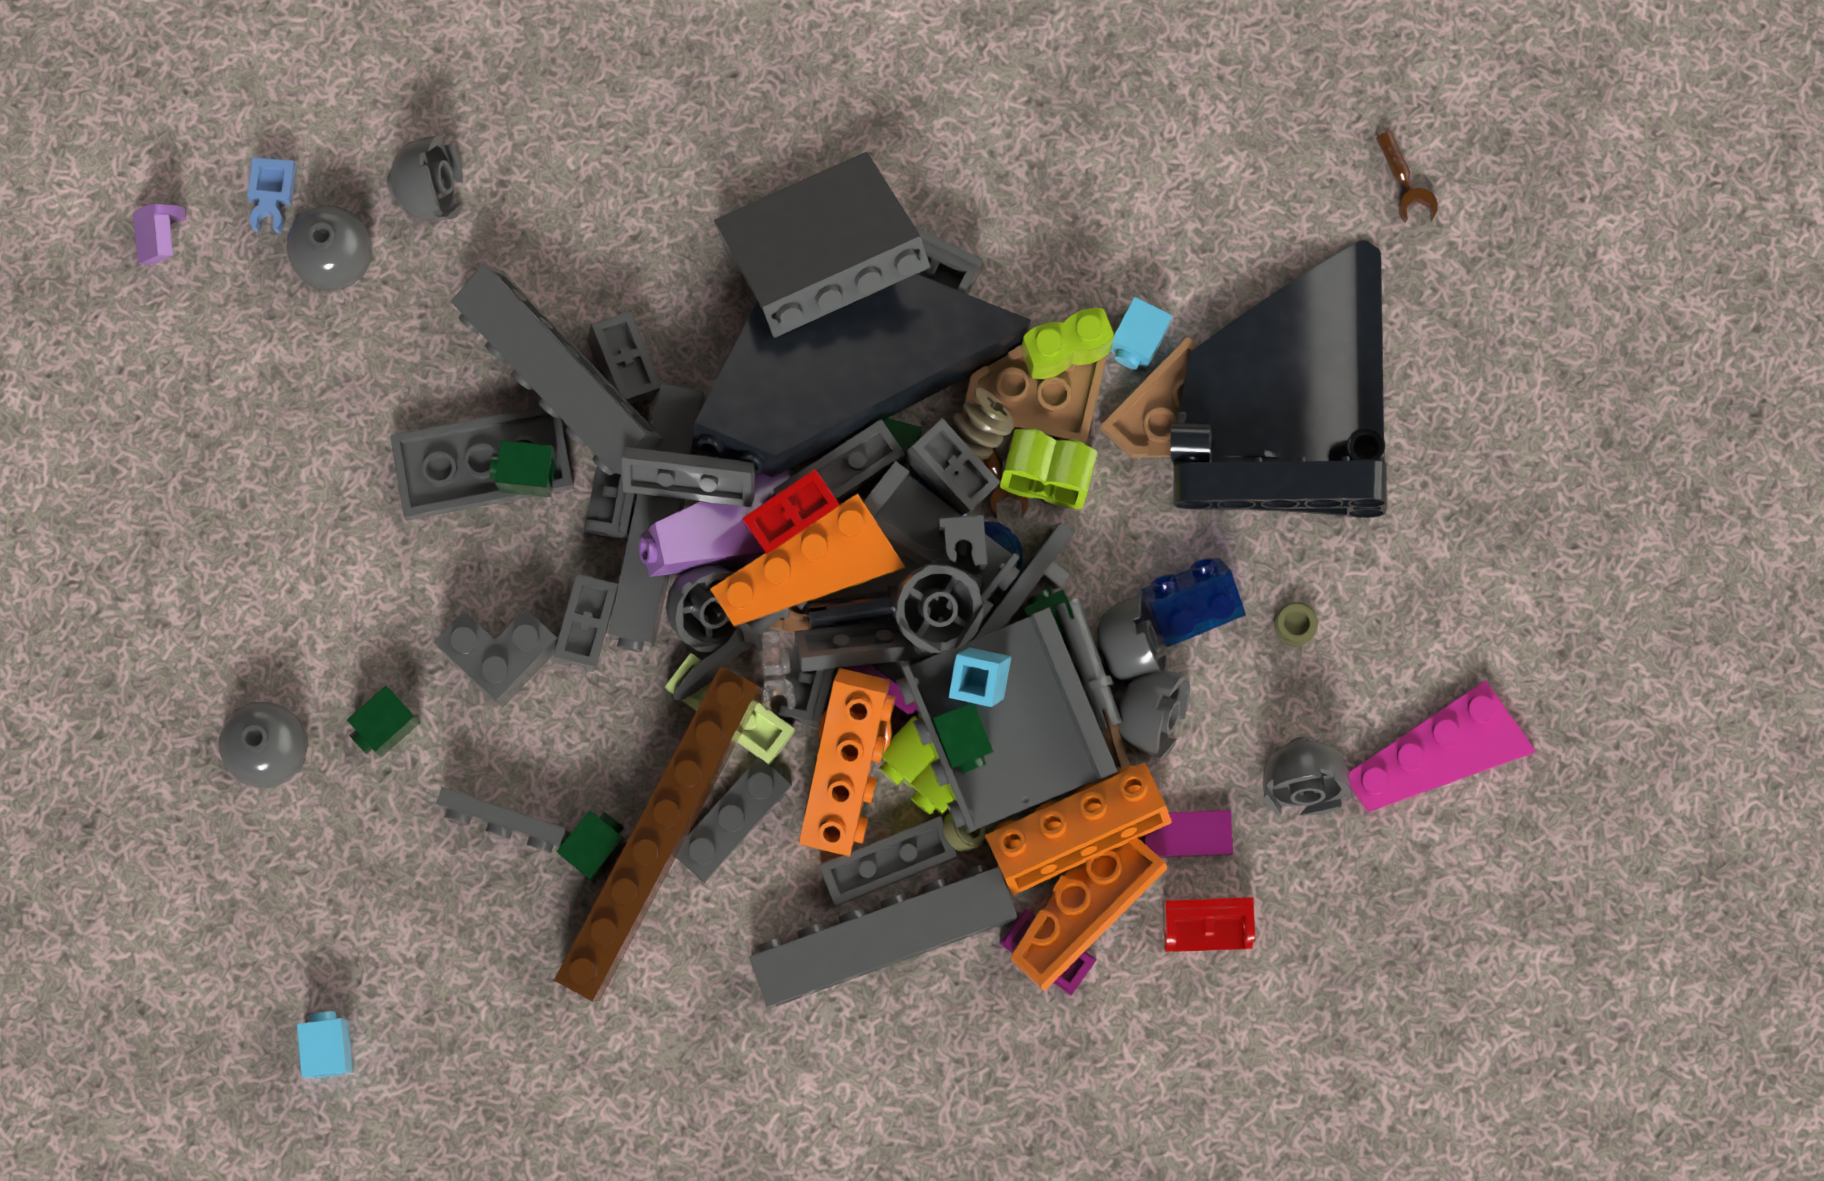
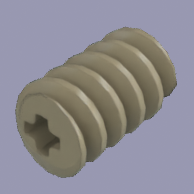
M977 388L974 391V396L980 404L967 400L963 407L969 416L956 412L952 418L958 428L952 425L949 426L982 461L988 459L993 452V448L998 447L1002 443L1003 435L1010 434L1014 428V421L1006 407L993 394L983 388Z

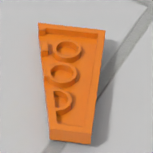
M856 494L769 554H763L710 590L732 624L738 626L850 586L870 581L888 573L905 569L906 567L860 496Z
M1137 837L1114 850L1103 852L1101 856H1094L1088 859L1087 862L1068 870L1065 876L1061 875L1053 888L1054 894L1046 907L1038 912L1010 957L1013 964L1041 990L1045 991L1168 869L1166 862Z

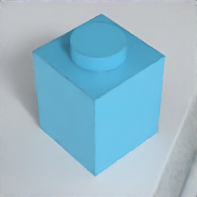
M1134 297L1114 335L1111 350L1112 353L1116 354L1114 359L1130 369H1137L1138 366L1148 369L1170 326L1173 315Z
M971 647L956 654L949 698L993 707L1004 699L1012 656Z
M321 1012L310 1014L309 1022L297 1024L302 1078L314 1079L353 1073L348 1020L336 1019V1012Z

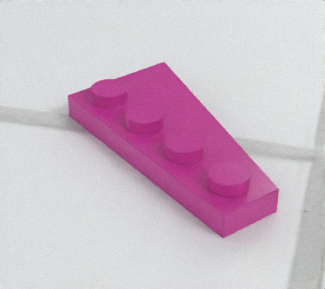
M1485 680L1349 772L1351 791L1365 811L1369 813L1516 759L1534 754L1536 750Z

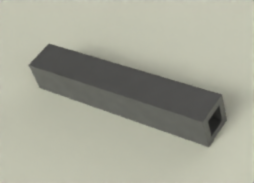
M661 383L652 427L664 440L655 449L656 451L695 455L696 446L692 445L694 422L706 401L703 391ZM637 494L608 635L612 639L618 640V648L642 652L644 645L655 646L670 574L649 577L647 566L641 561L639 555L640 535L655 522L683 510L686 499Z

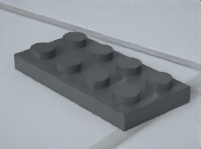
M542 407L390 435L403 516L406 521L534 497L532 495L500 492L495 484V479L490 478L492 453H499L500 440L552 446L557 455L552 493L575 489L563 421L560 417L555 418Z

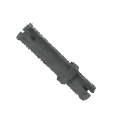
M1077 598L1069 601L1074 619L1070 618L1065 602L1054 606V609L1060 620L1086 697L1100 730L1108 728L1103 710L1107 711L1112 727L1123 723V720L1120 717L1110 689V685H1113L1111 676L1105 675L1081 604L1082 600Z

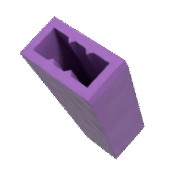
M788 469L774 477L762 473L755 476V497L752 507L701 501L655 522L640 535L639 541L640 559L646 564L649 577L683 573L686 570L704 565L720 564L728 567L749 564L765 554L755 537L742 522V518L775 496L772 489L790 478Z

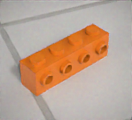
M839 668L831 691L799 840L800 845L850 856L855 842L863 844L869 818L861 816L864 802L872 804L878 778L870 776L873 761L881 763L887 737L879 736L882 721L890 722L896 696L888 695L891 680Z
M1144 762L1138 766L1130 765L1123 767L1115 772L1113 777L1098 784H1086L1078 788L1072 796L1057 803H1044L1037 807L1033 814L1022 819L1005 821L999 824L993 832L985 836L1013 896L1079 866L1094 856H1101L1105 851L1114 850L1129 843V840L1136 837L1140 838L1171 824L1172 821L1167 806Z

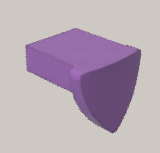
M148 204L133 213L138 264H157L173 256L170 222L186 220L184 207Z

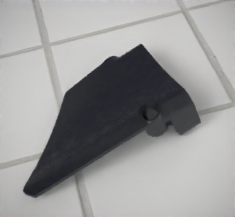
M1367 240L1353 243L1279 289L1192 350L1188 359L1177 423H1171L1173 505L1175 507L1189 510L1298 512L1356 518H1374L1386 514L1387 463H1385L1386 445L1384 440L1382 266L1379 248ZM1367 443L1375 447L1377 454L1370 459H1362L1355 454L1354 449L1359 444Z

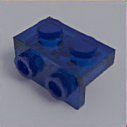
M1220 558L1198 560L1190 566L1189 570L1177 575L1166 574L1159 576L1151 582L1150 586L1141 590L1144 599L1151 607L1160 636L1167 648L1246 616L1232 571Z

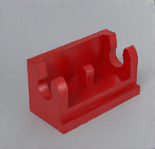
M814 469L743 517L742 522L755 537L762 551L769 554L839 507L840 504L817 470Z
M1254 897L1165 900L1162 904L1165 952L1253 949V942H1255Z

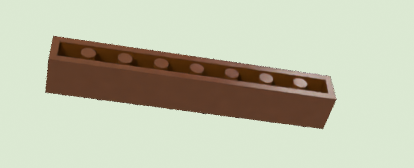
M720 666L554 979L555 982L592 1002L601 1000L764 692L760 686Z

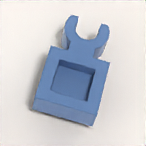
M252 157L247 198L250 203H258V206L251 211L249 218L250 225L254 231H260L261 220L267 216L274 217L273 229L276 233L283 231L285 221L279 208L280 205L292 206L297 165L293 160Z

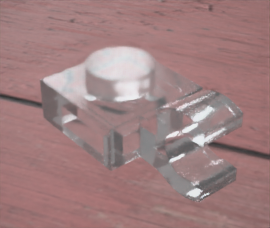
M779 631L762 632L764 686L761 694L763 707L765 710H771V699L776 695H783L787 698L788 709H793L796 703L794 686L783 678V674L791 673L790 649L781 648Z

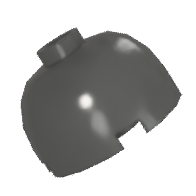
M443 135L425 137L407 143L397 153L392 163L391 172L387 177L388 190L396 198L401 208L407 214L422 221H440L458 217L463 207V202L454 204V180L463 183L461 162L452 144H443L442 140L446 138ZM448 194L441 199L437 198V195Z
M321 205L307 210L294 221L288 233L287 255L292 269L305 284L321 291L336 290L342 287L344 289L352 286L365 275L372 261V242L366 226L355 214L339 206Z
M720 564L704 565L686 570L675 579L668 592L666 612L672 629L684 643L700 652L716 651L729 640L737 626L732 624L710 590L735 573Z
M926 564L911 571L900 583L894 597V617L901 633L916 647L931 653H942L941 651L957 649L966 645L977 633L983 619L980 591L977 584L961 569L948 564Z
M1140 595L1111 606L1102 615L1097 628L1098 641L1094 643L1102 666L1107 665L1115 678L1124 683H1129L1139 676L1149 673H1161L1160 670L1168 671L1166 655L1157 658L1156 655L1159 653L1156 635L1160 634L1155 618L1145 600L1141 601Z
M1160 670L1161 673H1149L1134 678L1128 683L1126 689L1120 688L1117 691L1114 700L1120 717L1123 720V723L1118 724L1122 738L1134 749L1147 755L1164 759L1169 755L1177 739L1168 738L1169 734L1174 730L1179 716L1183 719L1185 718L1190 700V682L1185 681L1187 677L1184 675Z
M268 701L251 702L236 709L225 721L219 736V753L226 769L241 783L256 788H275L290 781L302 768L307 753L308 735L302 721L287 707Z
M1311 737L1294 738L1290 743L1276 750L1269 758L1263 771L1265 804L1276 813L1282 814L1281 807L1306 806L1300 815H1322L1342 807L1341 798L1346 796L1349 800L1352 796L1349 772L1344 758L1332 746Z

